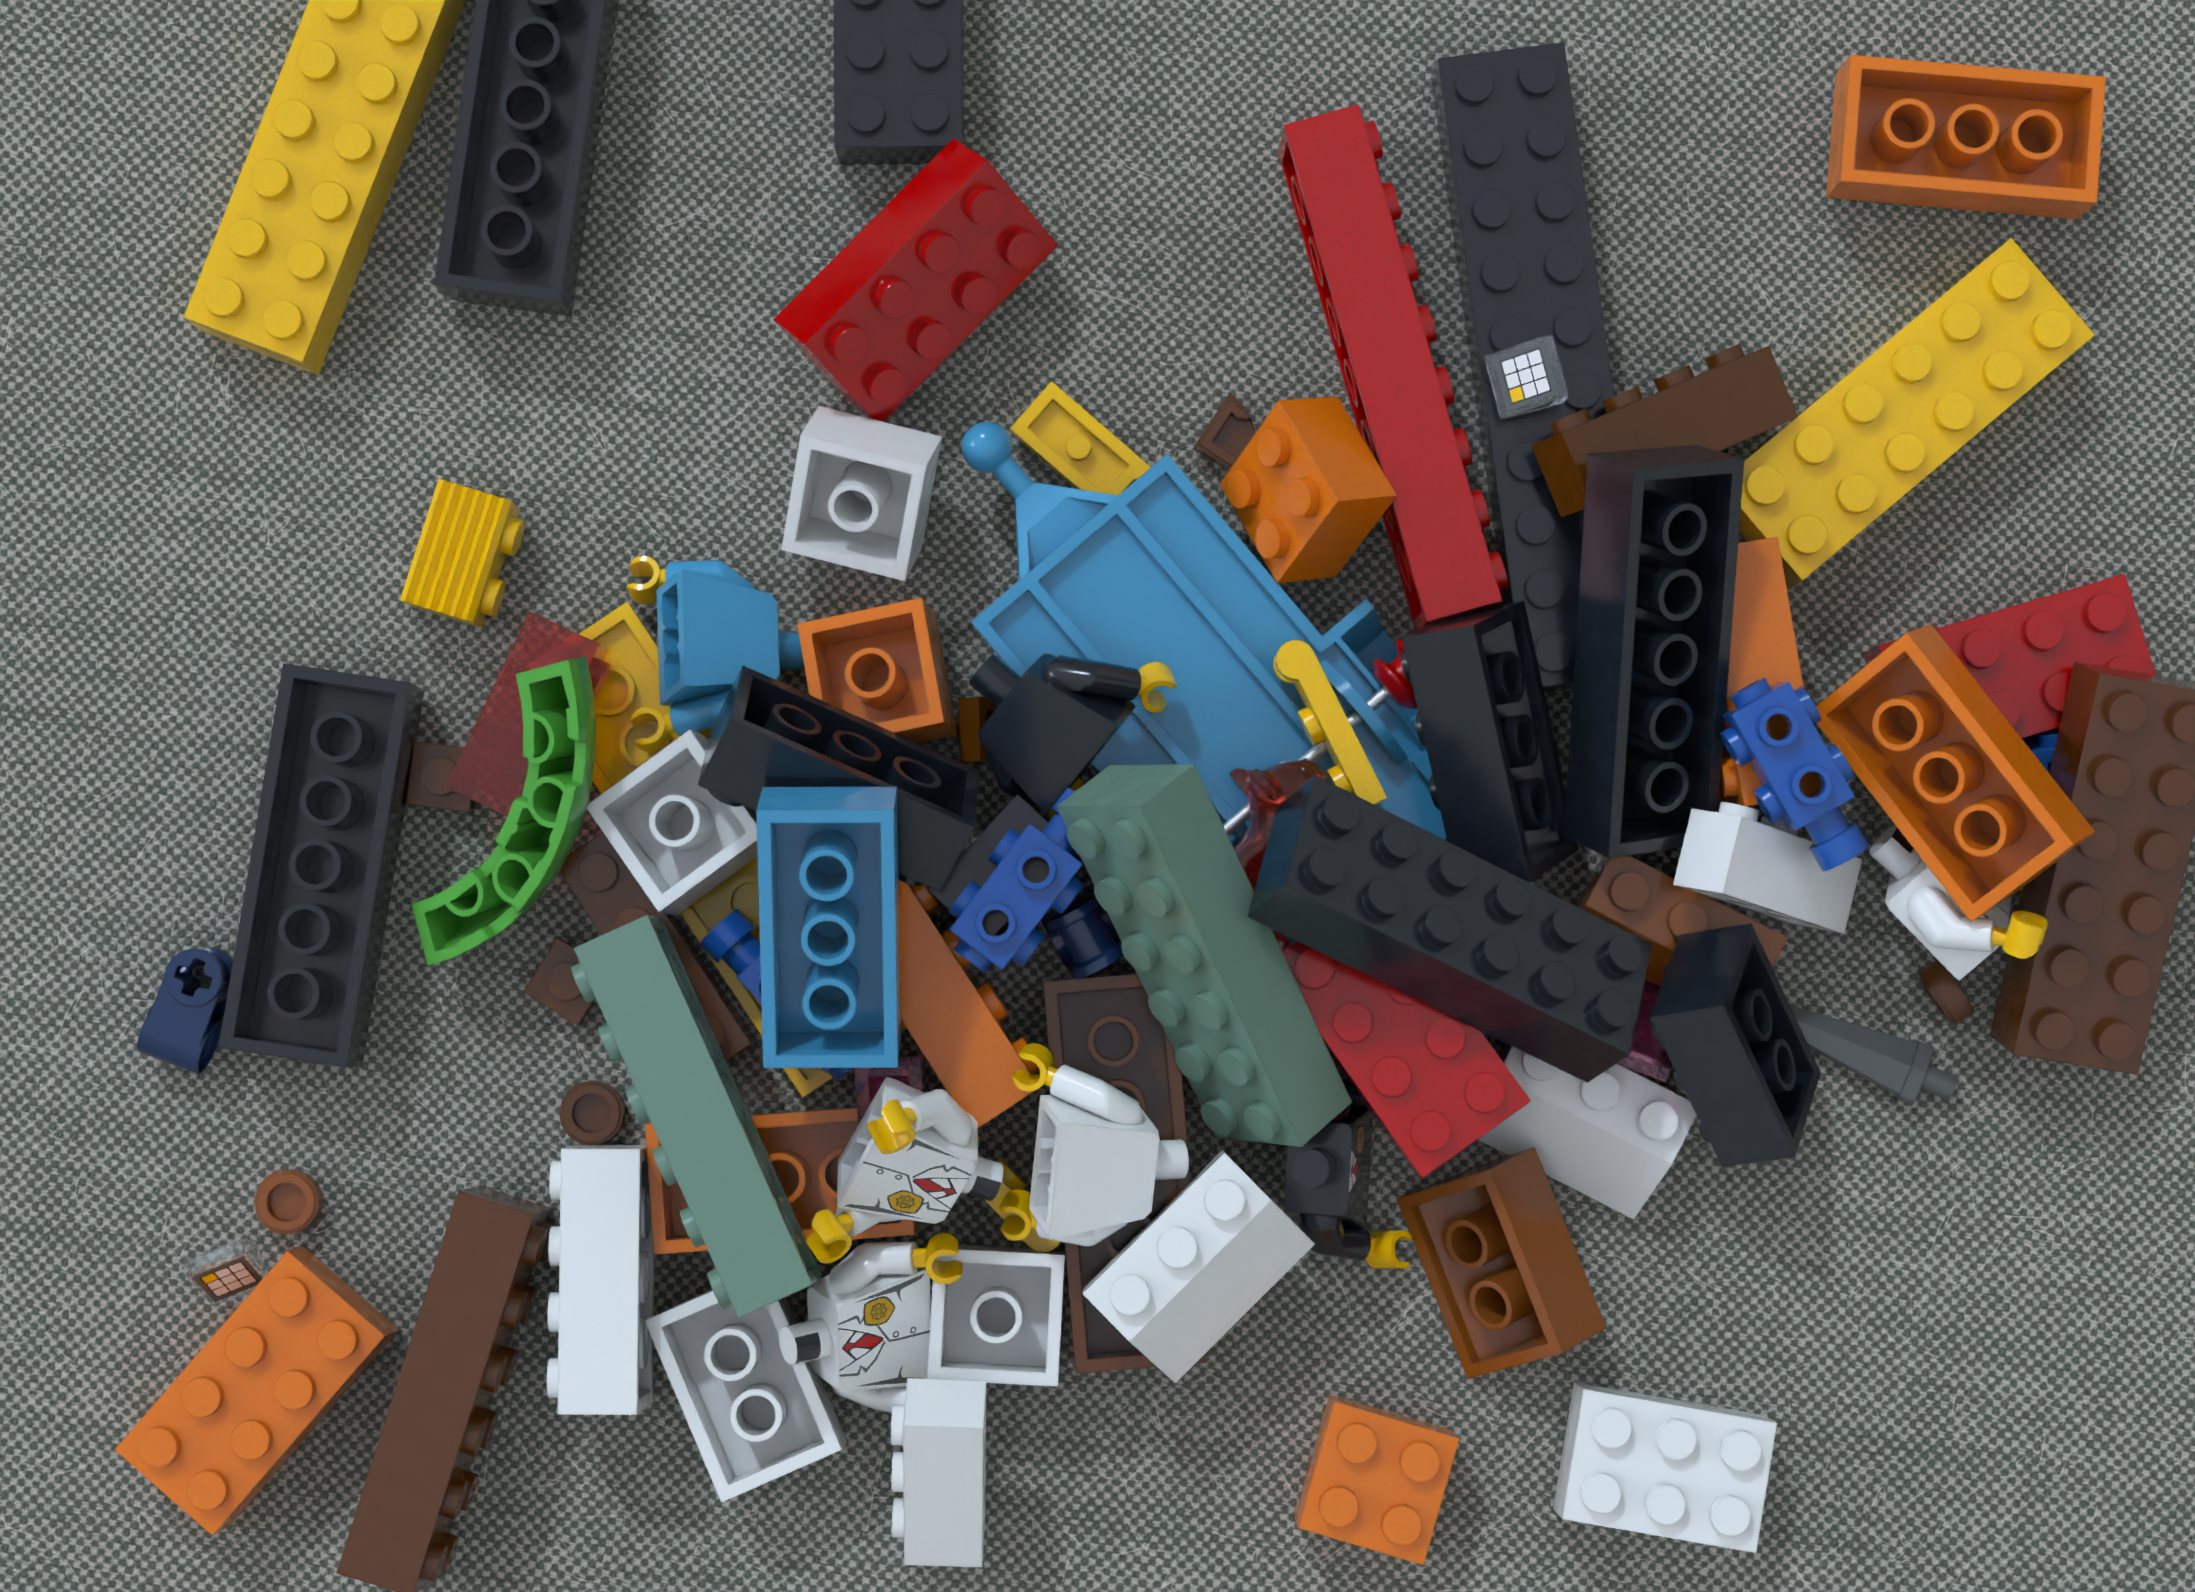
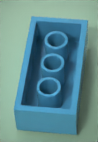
M762 787L756 814L763 1068H898L901 1044L897 787Z

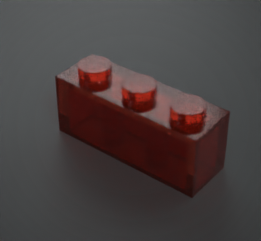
M529 611L446 784V788L508 816L513 801L522 796L529 764L528 759L523 757V718L516 674L586 656L595 699L603 688L611 668V664L604 661L609 650L597 642Z

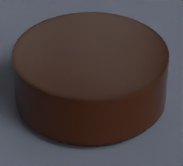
M1936 960L1918 973L1919 977L1917 978L1950 1024L1958 1025L1975 1013L1965 994L1939 961Z
M588 1081L580 1083L571 1088L561 1102L559 1114L561 1125L566 1134L580 1144L599 1145L606 1143L616 1137L624 1126L626 1120L624 1099L613 1086L605 1082Z

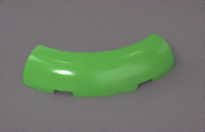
M586 656L516 674L523 718V757L527 758L529 762L523 793L511 805L506 821L495 840L498 846L479 868L470 871L446 890L411 904L428 966L461 956L485 944L518 920L543 895L558 875L568 857L584 819L592 786L596 754L594 694Z

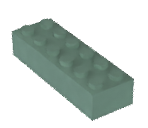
M1195 764L1109 765L1056 807L1067 828L1068 841L1072 848L1080 855L1094 884L1095 897L1102 908L1107 911L1122 942L1121 949L1123 955L1134 967L1147 993L1149 1008L1154 1017L1161 1023L1175 1051V1062L1180 1071L1188 1078L1201 1105V1115L1204 1122L1218 1138L1302 1147L1351 1104L1352 1101L1272 929L1247 917L1254 894L1253 888Z
M646 915L575 947L574 950L580 962L571 966L575 982L587 1003L594 1000L595 1003L599 1004L607 1024L598 1027L603 1045L614 1064L621 1061L627 1067L634 1085L625 1089L628 1101L639 1123L643 1125L649 1122L655 1130L661 1146L652 1150L654 1159L668 1186L679 1184L688 1208L680 1211L683 1225L696 1248L704 1244L707 1247L715 1265L714 1270L707 1272V1276L722 1309L733 1306L737 1317L741 1318L813 1285L822 1277L821 1271L810 1247L806 1243L805 1235L664 920Z

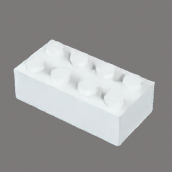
M576 1145L562 1148L561 1161L551 1162L549 1176L551 1200H560V1226H551L548 1245L550 1266H559V1292H550L548 1300L549 1332H559L558 1358H550L548 1361L547 1395L548 1398H558L557 1415H637L653 1402V1340L645 1324V1320L654 1315V1252L646 1145Z

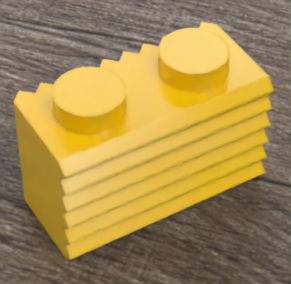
M438 479L400 601L410 607L482 628L485 623V616L495 617L504 597L506 582L498 579L504 563L505 554L514 557L523 537L525 521L517 518L520 508L508 499Z

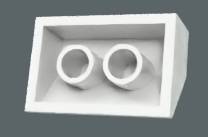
M1505 1043L1499 1057L1531 1102L1478 1140L1507 1155L1535 1147L1547 1176L1634 1219L1671 1167L1697 1116L1691 1102L1619 1064H1615L1587 1083Z
M1222 1150L1083 1288V1295L1132 1345L1176 1383L1315 1243Z

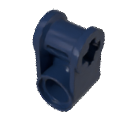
M1094 888L1075 898L1062 915L1053 910L1041 920L1066 968L1070 967L1074 976L1078 979L1105 968L1123 956L1122 942L1107 911L1097 901Z
M192 948L179 952L171 959L166 967L155 1002L142 1025L137 1043L138 1052L199 1075L204 1072L214 1055L221 1035L233 965V958L230 954L219 948ZM194 966H204V973L212 977L211 986L199 988L200 980L192 976Z

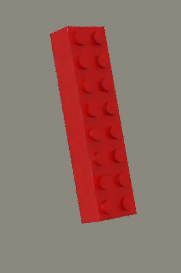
M1359 104L1285 124L1278 157L1355 425L1397 494V497L1382 515V519L1414 630L1416 631L1428 624L1496 607L1502 601L1501 590L1508 588L1506 571L1499 552L1488 553L1483 528L1490 527L1488 509L1481 490L1470 491L1466 477V466L1472 465L1469 443L1463 428L1453 430L1450 422L1448 405L1454 403L1453 389L1445 366L1435 368L1430 343L1436 342V331L1427 304L1417 306L1412 282L1419 280L1417 264L1410 244L1399 245L1395 220L1401 219L1400 206L1392 182L1382 184L1380 180L1377 159L1383 158V149L1376 124L1373 120L1364 123Z

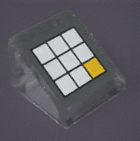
M1551 334L1484 357L1501 420L1563 404L1568 398L1565 379Z
M252 1238L237 1240L184 1261L185 1265L181 1266L186 1278L213 1305H220L252 1292L269 1272L257 1240H252Z

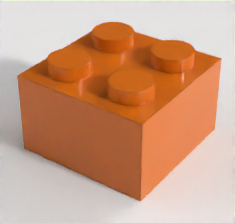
M1338 396L1279 400L1220 483L1221 488L1277 584L1336 577L1397 497V494Z
M923 598L797 624L809 695L916 743L957 736L937 617L934 610Z
M1329 1394L1294 1516L1297 1527L1424 1565L1460 1438L1453 1430Z

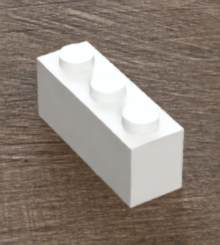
M1721 802L1719 812L1691 809L1673 885L1793 925L1845 933L1862 863L1861 858L1854 857L1833 869L1823 872L1809 849L1814 842L1807 831H1802L1799 837V829H1787L1782 820L1772 824L1766 817H1762L1759 823L1757 820L1760 811L1728 802Z
M907 1378L905 1405H893L891 1417V1445L903 1446V1452H893L892 1492H904V1498H894L892 1537L904 1538V1565L982 1567L986 1491V1381Z

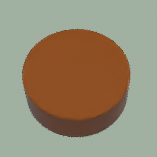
M287 1169L274 1172L261 1182L256 1191L254 1201L256 1214L262 1224L273 1232L279 1234L301 1232L312 1226L321 1214L323 1207L321 1188L317 1181L304 1171Z

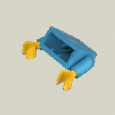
M643 555L636 557L630 563L629 568L633 576L652 577L645 584L631 583L626 588L630 598L636 603L644 605L657 601L660 705L671 706L670 713L663 715L651 707H641L632 714L630 718L632 725H640L647 721L658 723V730L653 736L634 741L640 750L654 752L661 749L666 744L670 732L675 731L678 736H682L688 730L700 732L711 729L742 665L777 681L780 677V669L800 671L804 667L799 633L778 631V612L775 598L769 593L756 590L752 583L724 562L719 560L669 562L665 569H660L654 559Z

